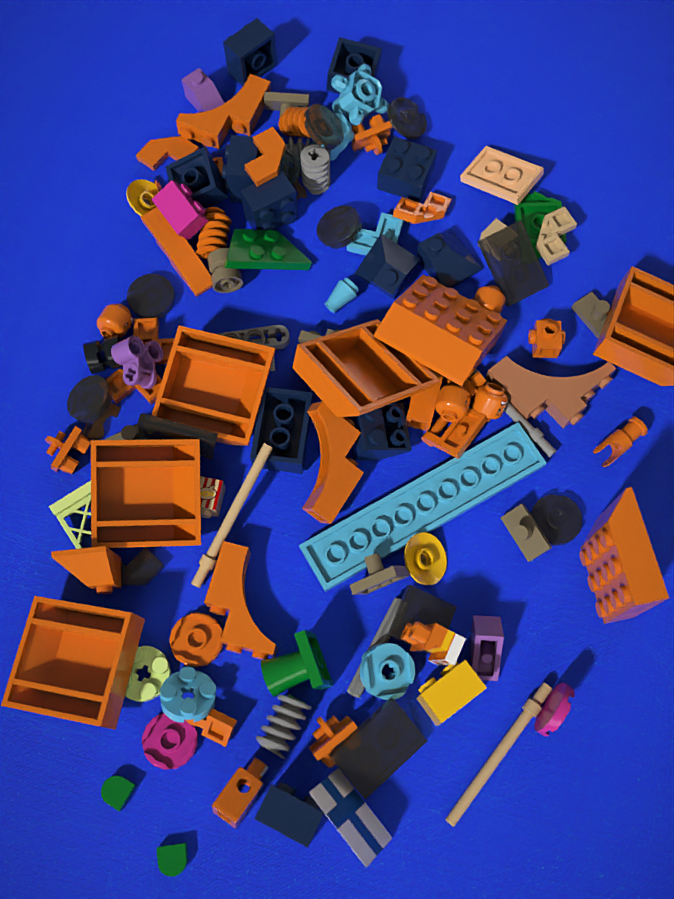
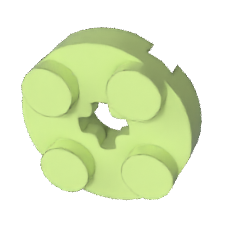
M151 646L137 648L125 693L127 698L137 702H146L160 696L162 684L172 675L168 659L161 651ZM144 666H148L147 672L151 674L149 679L144 678L142 682L139 681L137 671L143 669Z

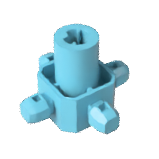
M362 64L348 78L341 75L333 77L331 85L340 92V96L332 104L334 113H340L346 119L349 118L352 124L359 125L364 117L373 111L380 114L387 112L389 104L381 97L382 86L378 79L371 76V68L367 64Z

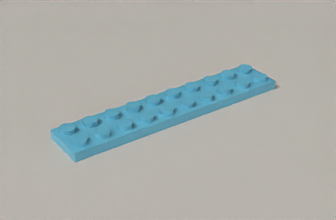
M518 422L464 452L459 459L453 458L299 545V548L323 590L327 592L367 569L365 557L379 554L381 560L405 547L413 535L421 532L430 533L540 470L547 463Z

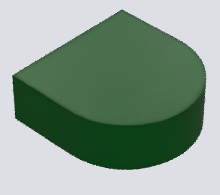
M123 776L109 777L101 788L102 799L114 809L122 811L136 784Z
M187 843L156 847L158 868L164 875L173 877L185 870L188 864Z

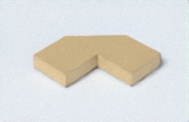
M565 206L545 215L535 248L547 265L567 257L570 253L559 236L575 229L577 223Z

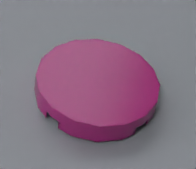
M562 682L551 691L541 706L542 710L536 717L535 731L547 737L550 736L549 730L554 732L560 727L571 708V703L568 702L569 696L572 698L575 696L572 687Z
M165 713L154 717L146 725L142 735L145 757L151 764L164 770L177 769L187 764L194 756L198 746L196 727L187 723L186 720H184V723L176 722L167 717Z

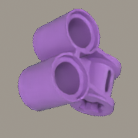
M131 336L114 344L111 348V355L117 364L123 365V380L125 384L129 386L141 385L144 389L154 387L157 381L155 363L163 359L161 346L155 341L143 344L142 340L137 336Z

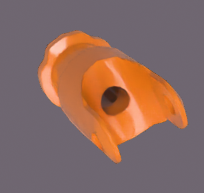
M633 416L629 419L628 424L621 430H615L592 452L596 454L610 444L612 454L602 463V467H607L629 450L636 439L640 436H645L648 433V429L640 419Z

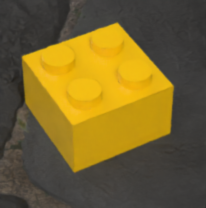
M466 660L460 664L456 661L455 665H448L440 673L442 675L441 679L436 681L433 677L418 689L421 694L416 699L436 726L443 723L487 688Z

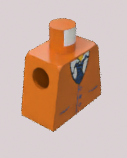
M254 758L247 770L239 767L212 804L213 813L237 829L263 789V783L260 780L267 771L268 766L259 759ZM242 784L250 787L246 793L238 790Z

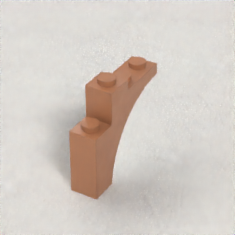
M506 356L488 370L486 379L490 383L497 384L505 389L508 401L526 420L531 417L536 419L546 410L564 429L570 423L573 426L576 425L584 417L582 412L587 406L586 403L595 395L594 391L598 387L604 389L612 382L613 378L611 376L616 368L608 362L602 367L583 375L552 377L527 370Z

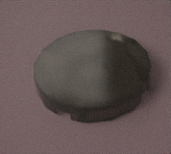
M398 97L388 105L387 116L392 127L405 138L418 139L427 129L425 115L423 113L420 115L418 112L419 107L410 99Z
M313 104L305 111V128L316 144L320 146L323 144L327 146L325 149L332 150L342 143L344 138L343 129L338 118L331 110L321 104Z
M341 205L334 207L320 219L317 225V236L326 247L330 246L332 249L345 247L356 239L358 230L359 232L361 231L362 219L356 209L351 206Z
M145 274L138 277L130 284L127 291L128 304L132 312L140 318H160L165 316L174 305V289L170 281L161 275Z
M90 375L82 379L74 386L67 400V410L70 416L81 423H90L99 419L102 416L100 413L104 409L107 410L111 405L113 398L112 386L99 375Z
M555 494L547 495L540 498L531 510L530 514L552 546H561L573 541L581 531L582 513L577 504L569 497Z

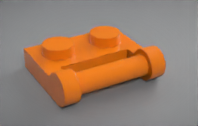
M469 408L465 418L452 422L440 438L438 435L448 423V421L443 420L440 416L430 431H426L421 439L427 445L434 446L459 459L487 422L485 415Z

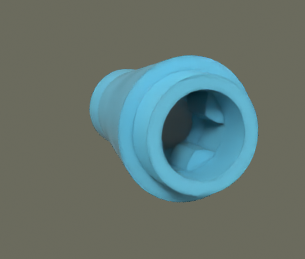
M344 278L342 281L339 280L324 305L332 313H336L337 310L357 297L356 293L359 289L348 278Z

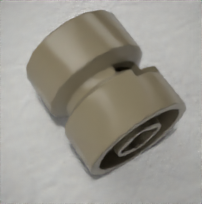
M229 248L214 250L207 257L209 270L212 273L210 275L213 290L219 293L234 292L243 285L240 269L224 267Z

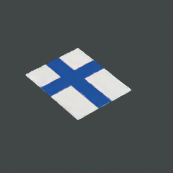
M339 768L309 792L367 868L390 842L392 836Z

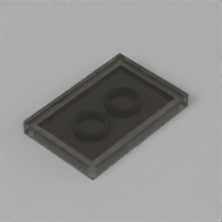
M522 220L477 241L497 287L505 296L506 307L549 286Z
M144 413L140 414L138 420L139 440L200 439V456L213 459L217 433Z
M391 697L329 754V757L362 797L367 799L427 742V739Z

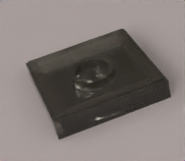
M407 585L388 636L411 646L412 644L400 639L407 623L414 624L417 621L424 625L437 623L449 629L457 607L412 585ZM422 650L423 652H425V653L431 655L430 652H428V651H426V650Z

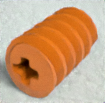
M288 107L279 118L278 126L280 131L286 136L320 138L324 132L325 116L319 108Z
M217 207L205 209L204 215L209 222L200 229L198 236L199 241L196 254L204 260H207L208 255L212 251L227 248L226 242L229 239L227 234L230 233L229 226L232 221L222 209Z

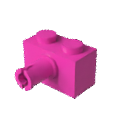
M171 180L152 198V201L175 232L189 240L209 220L204 215L206 211L198 201L194 202L190 197L192 195L191 190L184 183L180 185Z

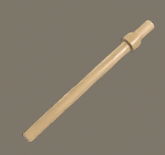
M264 443L212 544L207 553L202 555L198 563L200 567L191 582L192 585L200 588L209 570H213L222 543L227 538L273 447Z
M543 682L533 698H528L522 706L523 711L445 818L450 825L455 827L532 717L536 718L542 710L540 706L552 691L549 685Z

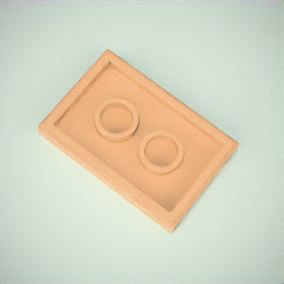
M485 146L460 175V180L463 183L518 205L542 177L544 168Z

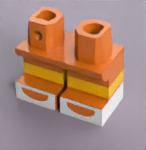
M418 621L414 624L407 623L400 639L412 644L409 651L426 650L430 652L431 655L428 661L435 665H455L466 638L437 623L424 625Z

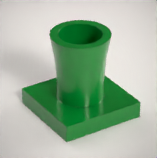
M306 630L295 633L294 636L299 650L279 657L261 660L262 674L267 688L273 697L310 679L313 689L325 690L334 686L316 634Z

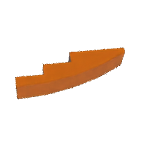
M156 207L141 216L143 224L153 235L156 243L168 257L173 268L194 295L198 297L212 288L211 276L188 241L175 232L160 210Z

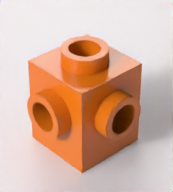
M549 318L536 320L533 329H529L528 343L532 344V356L534 358L558 357L562 345L565 343V330H561V321H553Z

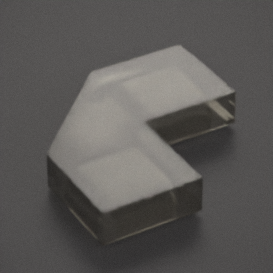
M144 548L127 566L121 562L122 586H146L165 566L147 548Z

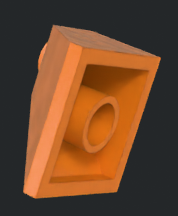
M107 546L51 551V557L87 587L95 590L97 594L113 593V589L122 588L121 557Z

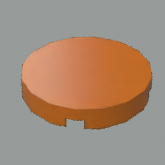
M191 613L179 619L172 628L169 639L171 650L175 658L186 666L195 668L207 666L216 660L222 651L223 643L220 640L223 630L218 622L208 614Z

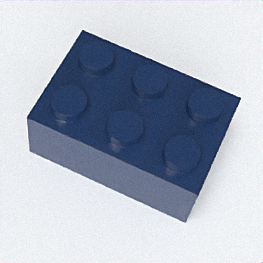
M265 387L254 432L250 456L252 465L265 443L273 447L262 469L303 474L311 417L307 411L313 403V392Z

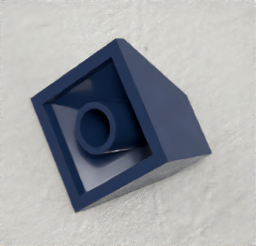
M206 147L165 166L169 182L173 180L180 185L184 183L192 192L190 197L194 202L198 201L203 208L211 207L229 198L224 179Z
M436 233L418 244L417 257L420 259L419 263L430 277L435 278L438 283L447 288L455 287L482 270L455 234Z
M380 234L356 270L355 275L392 299H395L420 259Z

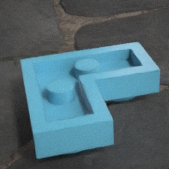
M381 213L376 232L353 226L347 244V251L367 255L380 234L397 244L404 220L393 217L391 214Z

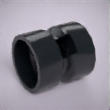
M118 335L104 338L103 343L95 340L83 344L85 358L92 374L106 371L108 366L112 369L123 367V365L117 364L111 355L112 346L121 341ZM100 351H104L106 359H102Z

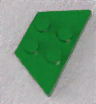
M535 191L533 194L527 193L518 205L513 203L516 233L518 234L517 243L520 267H524L542 258L535 247L544 216L562 208L561 201L547 198ZM565 233L559 236L564 244L567 242Z
M234 229L224 267L232 269L309 270L312 263L278 231Z

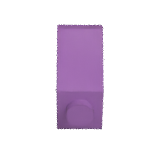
M200 68L181 79L185 97L199 112L212 110L224 104L214 83Z
M473 615L470 637V666L481 680L498 681L504 640L500 617Z

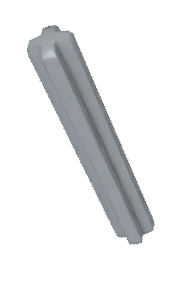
M397 597L394 598L368 650L377 644L389 642L407 607V603ZM360 666L347 689V692L356 698L361 697L365 689L360 678Z

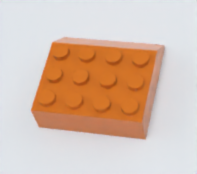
M631 266L619 283L593 355L660 386H674V285Z
M422 275L393 302L373 337L458 385L463 386L497 343L508 320L502 318L499 313L489 311L480 306L477 301L460 295L455 289L447 288L438 283L435 278Z
M378 319L298 344L292 366L336 417L360 416L438 386L441 381L425 365L373 337L381 323Z
M179 325L150 421L158 428L227 445L249 446L276 349Z
M200 439L91 440V547L127 548L201 545Z
M632 487L626 488L596 519L579 553L582 565L586 566L588 570V586L595 593L597 599L595 603L597 614L600 618H603L604 624L636 617L669 598Z
M34 596L1 706L116 730L145 619L132 612Z

